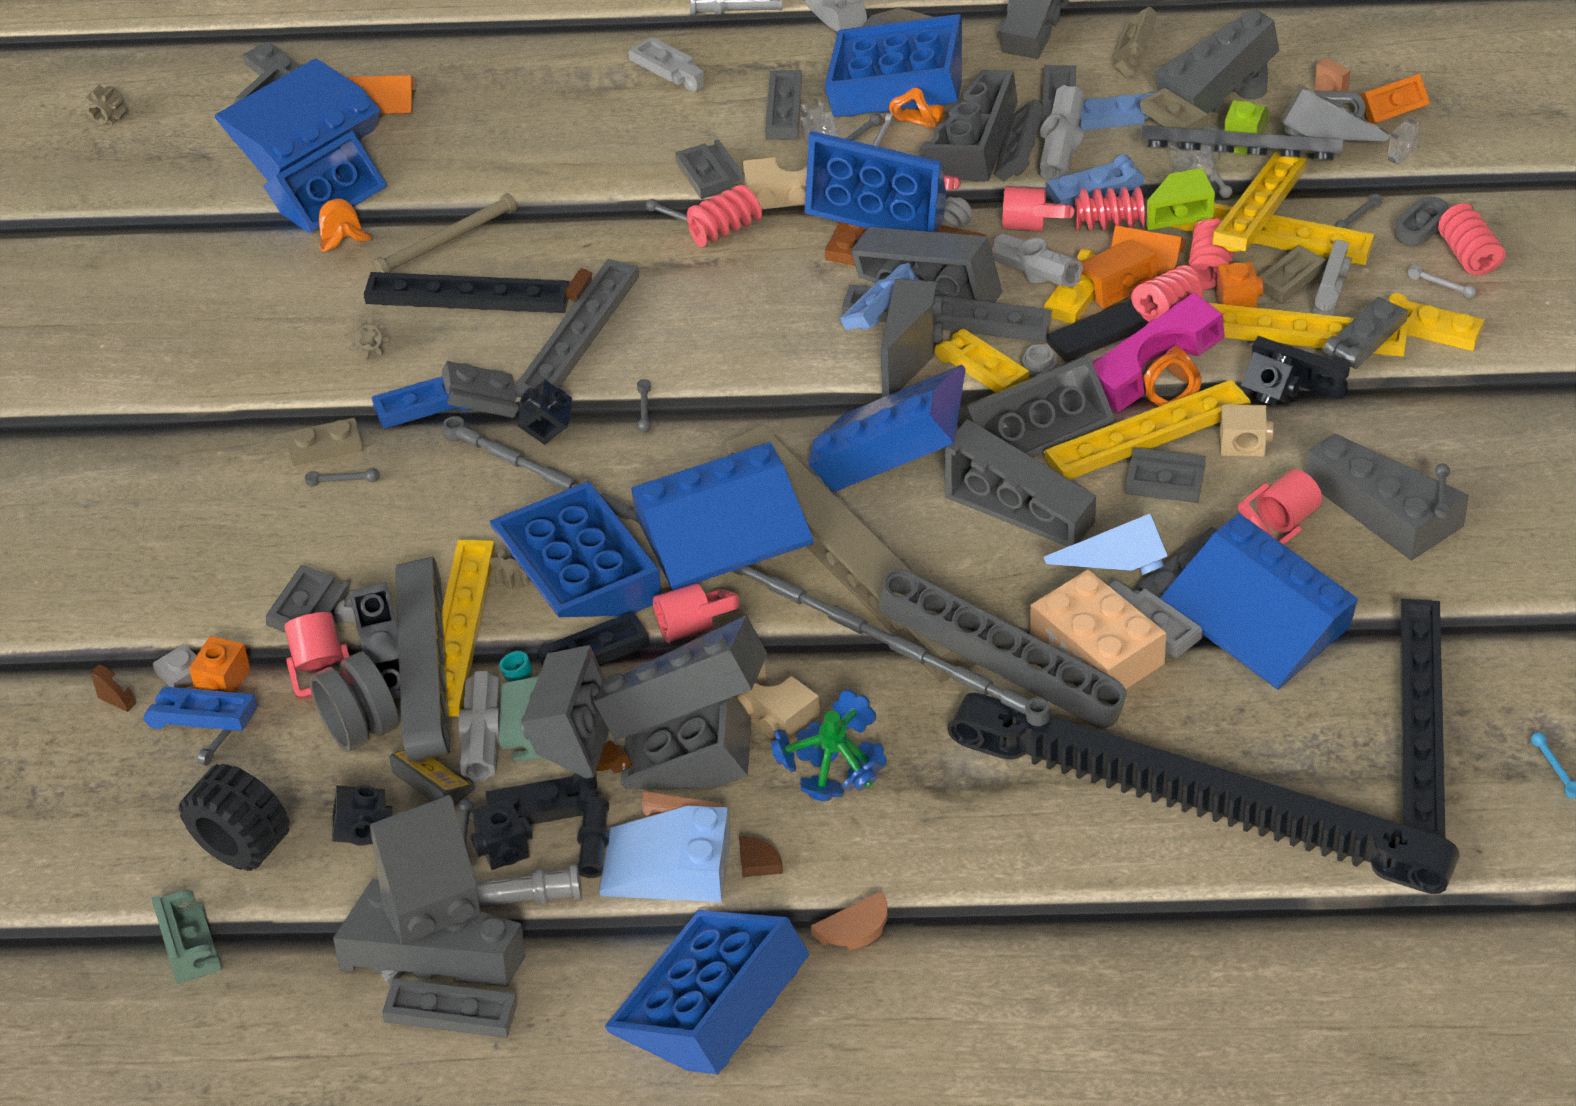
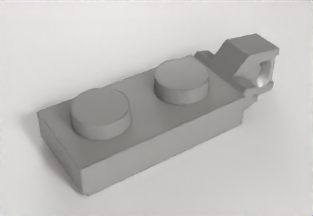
M653 36L628 51L629 60L672 83L674 82L677 85L683 83L686 89L698 92L705 87L704 71L699 69L694 63L693 57Z
M1116 579L1108 585L1166 632L1165 651L1177 659L1202 638L1203 629L1147 589L1132 591Z

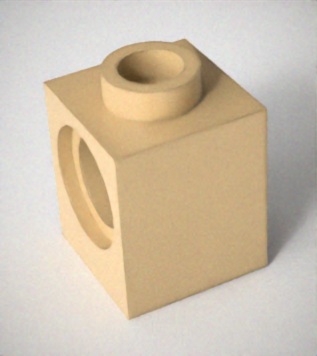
M1222 405L1220 424L1221 456L1265 457L1266 442L1273 441V420H1266V405Z

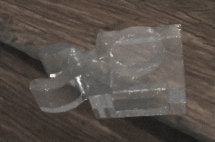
M818 101V108L814 110L808 109L806 103L801 105V129L807 146L810 131L839 137V130L832 112L826 113L823 101Z

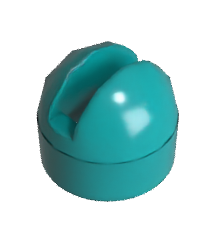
M511 652L505 655L499 663V669L508 682L528 679L532 675V664L525 652Z

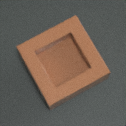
M1327 58L1322 59L1317 63L1315 90L1349 92L1351 70Z

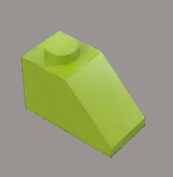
M1233 100L1225 119L1224 131L1264 134L1271 112L1264 105ZM1234 148V153L1248 155L1247 149Z
M1203 168L1170 173L1148 199L1146 225L1148 231L1213 219L1215 192Z

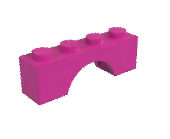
M1192 293L1184 300L1177 302L1160 317L1150 321L1137 333L1124 339L1107 354L1094 360V368L1110 407L1116 413H1119L1145 394L1142 378L1144 369L1153 360L1165 355L1174 345L1180 346L1187 354L1200 356L1224 339L1223 315L1196 293Z

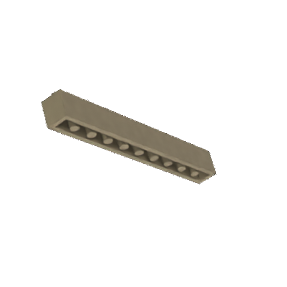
M761 425L727 442L728 455L768 442L772 443L784 465L813 537L814 544L806 547L894 636L903 637L929 650L931 655L956 667L960 665L968 669L976 664L882 613L879 608V598L885 576L897 569L913 573L905 560L899 559L890 551L887 543L882 538H877L868 529L865 521L859 516L856 517L846 507L840 496H835L826 488L823 480L818 475L814 476L805 467L802 459L798 455H793L784 446L779 436L773 435L764 425ZM897 592L894 593L895 595H898V596H904V595H902V594H900V593H897ZM927 610L929 613L938 614L935 611ZM961 628L966 632H972L970 629ZM927 663L922 664L940 683L952 677V675Z

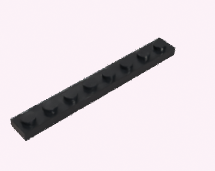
M1401 599L1402 825L1446 838L1440 601Z

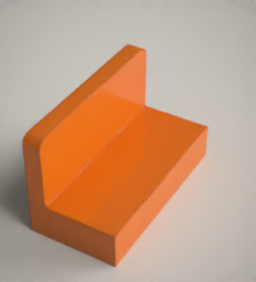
M1420 74L1360 94L1365 103L1367 119L1373 124L1430 104Z
M412 75L348 76L349 80L360 86L381 110L380 114L412 113V92H416V79Z
M1115 225L1111 248L1129 239L1136 241L1156 253L1158 275H1162L1177 268L1179 253H1184L1186 240L1180 236Z
M1132 239L1126 240L1081 262L1084 269L1082 274L1094 281L1096 304L1103 309L1130 297L1138 285L1158 277L1156 253Z

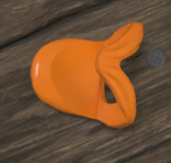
M915 87L905 94L892 99L889 104V111L897 120L912 122L927 128L931 127L932 130L943 121L945 115L944 105L928 106L922 90ZM911 100H916L918 108H905L902 112L901 107Z
M340 198L333 199L321 207L319 213L321 242L319 246L322 252L338 247L343 237H352L361 243L372 240V235L362 230L355 209L346 200Z
M1174 345L1164 356L1158 358L1148 368L1143 376L1146 388L1145 395L1154 404L1162 406L1199 392L1202 376L1194 362L1180 346ZM1166 367L1178 379L1188 383L1184 392L1170 401L1163 399L1155 393V382Z

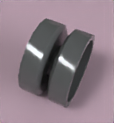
M358 652L341 660L340 673L332 667H327L310 675L309 684L316 707L330 734L345 752H350L366 744L368 731L375 736H382L398 728L399 718L392 695L379 670L365 653Z

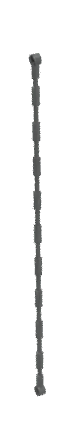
M452 416L443 422L445 437L448 440L457 441L461 439L477 448L484 447L489 450L490 454L516 467L523 466L541 475L543 480L564 490L580 485L578 480L551 467L545 468L525 458L523 453L498 441L492 442L485 439V435L465 426L464 420L461 417ZM605 493L600 494L615 515L625 520L631 519L638 522L636 511H634L632 506ZM749 566L732 571L740 576L744 574L767 585L769 590L797 604L804 603L828 615L830 620L859 634L866 633L888 644L890 649L920 664L927 663L952 675L953 680L984 695L991 694L1001 699L1002 704L1025 714L1027 722L1031 725L1042 726L1050 720V705L1043 698L1029 699L1010 689L1003 690L993 685V681L960 665L956 667L931 655L929 650L898 635L892 636L869 625L867 620L839 606H830L807 595V591L777 576L770 577Z

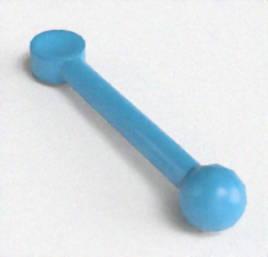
M1535 732L1531 736L1532 744L1541 749L1564 783L1565 795L1575 799L1576 781L1570 779L1546 744V735L1542 732Z

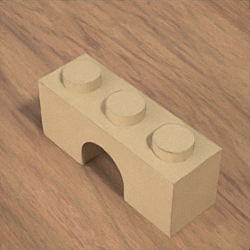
M775 157L743 161L745 186L755 195L761 209L805 205L807 166L799 171H785L778 167Z
M765 662L752 690L734 696L750 716L751 721L758 725L769 738L776 739L775 730H784L789 744H792L797 740L796 736L799 731L807 730V727L812 722H820L819 696L793 676L776 686H762L766 683Z

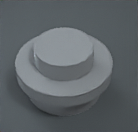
M959 197L946 198L944 220L955 228H961L963 225L969 224L973 219L970 205Z
M1037 344L1030 346L1022 357V366L1029 370V374L1036 376L1057 367V358L1049 346Z

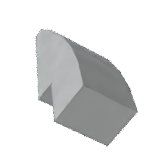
M803 0L816 16L837 32L842 29L862 27L867 21L865 5L862 0Z

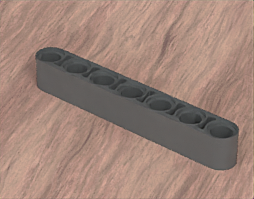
M433 556L397 564L395 568L402 738L409 762L450 753L442 590L439 569Z
M897 569L885 576L879 598V608L887 617L1094 726L1108 728L1118 721L1127 694L1124 686L1116 679L909 571ZM897 592V593H900V594H902V595H904V596H898V595H895L894 593ZM927 610L935 611L938 614L929 613ZM961 628L970 629L972 632H966ZM995 646H1001L1007 650H1000ZM1030 664L1038 665L1042 669L1034 668ZM1064 682L1072 683L1077 687L1068 686ZM1099 700L1107 701L1111 705H1105Z

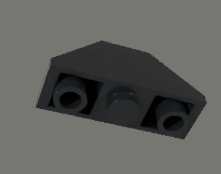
M387 582L350 590L349 595L361 650L379 670L392 698H400L398 629Z

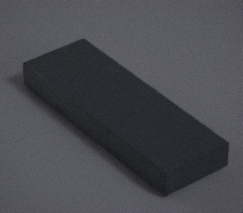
M1129 299L1047 334V344L1065 362H1069L1133 335L1144 328L1149 322L1136 311L1132 300Z

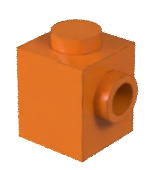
M1253 262L1218 265L1217 303L1257 308L1258 297L1263 296L1262 276H1256Z
M209 636L189 667L194 689L236 693L250 671L245 645Z

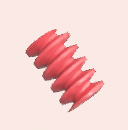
M741 184L733 187L732 190L728 189L722 192L721 195L711 197L710 200L702 201L699 206L693 205L687 211V224L695 243L702 248L707 246V238L714 243L718 240V233L720 236L726 237L729 235V228L733 232H737L740 230V223L748 227L751 225L752 219L758 222L762 218V209L757 198L749 188Z
M1122 187L1118 197H1116L1113 188L1107 189L1105 198H1103L1100 189L1095 188L1091 198H1089L1086 189H1081L1078 198H1075L1076 231H1080L1082 222H1086L1089 231H1093L1096 221H1099L1102 230L1105 231L1109 221H1113L1114 226H1121L1123 220H1126L1129 228H1134L1136 220H1140L1144 229L1145 207L1140 187L1134 188L1131 197L1127 188Z
M1457 204L1449 208L1441 216L1438 230L1465 271L1472 275H1484L1494 271L1502 264L1506 256L1504 247L1500 245L1493 231L1488 228L1481 214L1473 210L1471 204Z
M1205 219L1199 221L1194 226L1189 266H1192L1197 272L1203 290L1217 287L1218 265L1233 264L1234 252L1226 250L1223 246L1213 244L1214 231L1223 221L1222 219Z
M1183 265L1138 285L1131 295L1132 304L1136 311L1145 320L1150 322L1160 317L1177 302L1184 300L1192 293H1196L1202 298L1200 278L1192 266Z

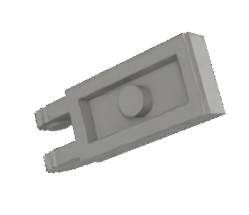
M1335 240L1315 299L1312 314L1334 316V307L1340 298L1344 280L1339 279V277H1347L1352 258L1346 257L1348 242Z

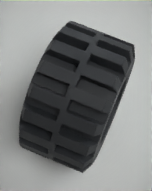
M228 764L212 766L179 804L181 820L194 840L210 855L239 870L252 871L257 869L290 830V820L287 817V812L275 794L250 773Z

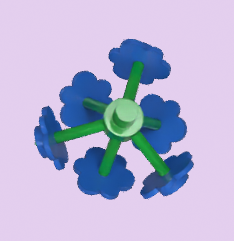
M844 690L840 694L839 700L833 703L834 711H829L824 715V723L812 722L807 727V730L799 731L796 736L798 742L789 744L786 732L780 729L775 730L776 741L771 743L772 755L779 765L783 764L786 770L789 769L791 773L795 772L794 752L796 751V755L800 760H810L814 767L821 766L819 776L815 775L811 778H801L800 780L801 791L807 793L812 799L829 801L832 797H842L846 789L850 791L857 788L858 791L869 788L878 778L876 773L886 765L887 758L883 754L884 747L882 744L876 743L873 745L870 742H863L857 747L847 737V729L853 727L855 731L863 732L867 725H871L876 720V713L869 707L870 701L866 696H857L852 690ZM839 752L842 753L850 766L848 770L849 778L842 784V788L839 782L828 779L830 763L838 757Z

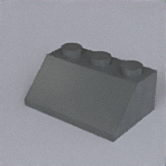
M590 645L547 654L542 669L538 673V680L533 693L530 695L526 712L521 718L523 736L530 740L537 755L585 778L594 777L609 734V729L593 702L605 678Z

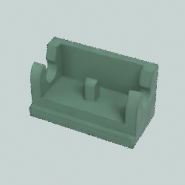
M538 677L502 684L499 744L502 749H514L519 746L526 748L524 751L512 753V760L516 762L543 758L535 753L530 740L523 736L521 730V718L526 712L530 695L533 693Z
M180 891L161 898L159 895L152 897V903L177 984L222 970L201 902L178 907L181 903L190 902L195 899L193 891Z

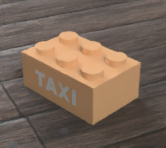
M1089 569L1030 605L1031 636L1116 679L1125 689L1165 664L1166 632Z

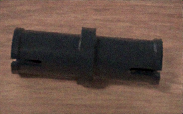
M591 797L585 800L583 824L577 833V842L580 845L578 868L580 875L586 878H597L602 875L604 848L609 844L610 835L606 829L609 802L600 797Z

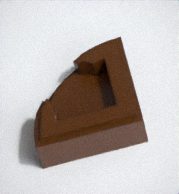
M583 268L579 269L566 288V297L577 302L590 284L592 272Z
M98 664L90 672L99 699L126 712L136 704L131 690L127 688L123 691L112 679L115 675L112 670Z
M609 740L604 744L596 771L612 769L615 774L630 768L632 764L629 756Z
M739 837L742 877L783 874L781 857L773 846L758 838Z

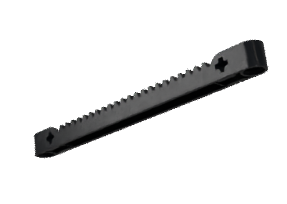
M968 693L965 695L948 724L947 729L951 738L964 747L1008 760L1020 758L1025 754L1031 755L1033 765H1036L1043 759L1046 760V769L1049 770L1059 764L1061 765L1062 774H1066L1071 769L1076 770V778L1081 779L1087 773L1091 774V783L1093 784L1103 778L1106 779V788L1109 789L1116 783L1121 784L1122 793L1135 788L1136 797L1141 798L1148 792L1151 793V802L1154 803L1164 797L1169 808L1180 802L1182 812L1186 813L1189 809L1195 807L1197 808L1198 817L1211 812L1212 821L1214 822L1219 821L1224 816L1227 817L1229 827H1233L1240 821L1243 822V831L1245 832L1256 826L1261 837L1272 831L1274 832V841L1279 842L1287 836L1290 839V846L1293 847L1300 841H1303L1308 852L1319 846L1321 847V856L1324 857L1330 852L1335 851L1337 853V861L1340 862L1347 856L1352 857L1353 866L1356 867L1363 861L1370 862L1372 870L1380 878L1425 893L1440 894L1446 891L1460 857L1456 845L1444 837L1050 715V720L1045 725H1031L1027 722L1025 714L1002 704L999 699L983 694ZM1013 717L1016 718V724H1013ZM1396 837L1400 838L1399 844L1395 843ZM1389 858L1392 859L1390 868L1387 867Z

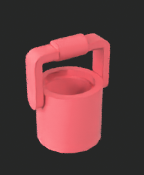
M1005 186L1002 217L1003 230L1043 232L1045 217L1069 219L1075 213V208L1071 204L1046 203V188Z
M1293 469L1286 472L1270 486L1267 482L1263 483L1238 504V510L1241 515L1273 538L1275 537L1270 532L1269 527L1277 532L1287 533L1279 540L1284 545L1302 530L1299 524L1322 505V494L1317 483L1310 475L1302 470ZM1256 497L1259 514L1249 504Z
M698 583L653 597V609L657 624L667 643L711 630L713 627V616L739 608V596L736 593L726 589H717L704 593Z
M329 612L300 616L284 625L291 657L286 658L293 690L298 699H307L313 696L310 688L299 689L295 670L300 672L318 670L332 666L343 658L349 657L347 645H340L333 614Z

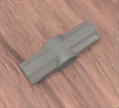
M1063 85L1056 90L1052 113L1045 119L1040 129V135L1045 139L1039 166L1041 169L1040 175L1047 180L1068 175L1072 153L1080 145L1084 136L1083 129L1078 126L1084 102V92L1076 86Z
M1001 233L994 239L993 248L991 249L994 261L1025 272L1026 278L1030 283L1050 281L1063 287L1073 288L1080 282V276L1084 270L1081 260L1050 250L1046 240L1039 237L1023 240Z
M488 671L474 672L473 676L466 679L464 709L459 711V736L462 744L460 769L462 776L468 777L473 782H485L490 776L495 775L497 743H499L500 682L499 677L491 675Z

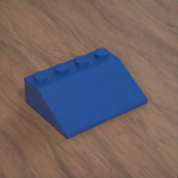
M961 14L838 30L825 82L826 93L834 117H852L864 113L889 111V104L892 99L905 94L914 87L922 90L928 106L937 104L948 105L958 102L962 84ZM911 100L903 105L901 109L918 108L916 100Z
M315 58L218 112L214 118L267 181H269L277 174L350 131L354 132L358 140L373 132L381 110L360 86Z
M810 131L805 197L806 214L864 228L879 227L928 232L939 231L944 220L946 188L941 161Z
M961 364L843 414L813 440L808 465L834 493L954 444L966 371L965 367Z
M771 442L631 488L637 520L672 591L814 544L812 534L784 465Z
M589 481L490 520V526L558 617L622 616L632 611L636 613L653 606V597L661 594L659 569Z
M1240 513L1211 536L1160 597L1161 600L1203 629L1202 634L1277 690L1350 628L1358 602L1356 596Z
M698 910L608 1021L605 1028L609 1033L687 1071L718 1075L727 1066L730 1058L742 1042L750 1036L753 1028L765 1012L775 1003L776 998L788 982L795 977L798 969L810 954L788 917Z

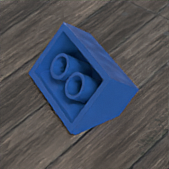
M350 131L277 174L264 184L263 187L283 216L306 232L311 233L319 228L320 209L326 202L340 198L346 200L354 207L386 188L387 184L354 132Z

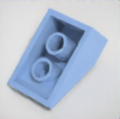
M1148 514L1044 556L1046 564L1129 571L1140 568L1142 575L1164 567L1162 559L1169 555L1152 514Z
M684 806L610 828L609 844L607 845L599 890L600 896L722 902L731 840L728 807Z

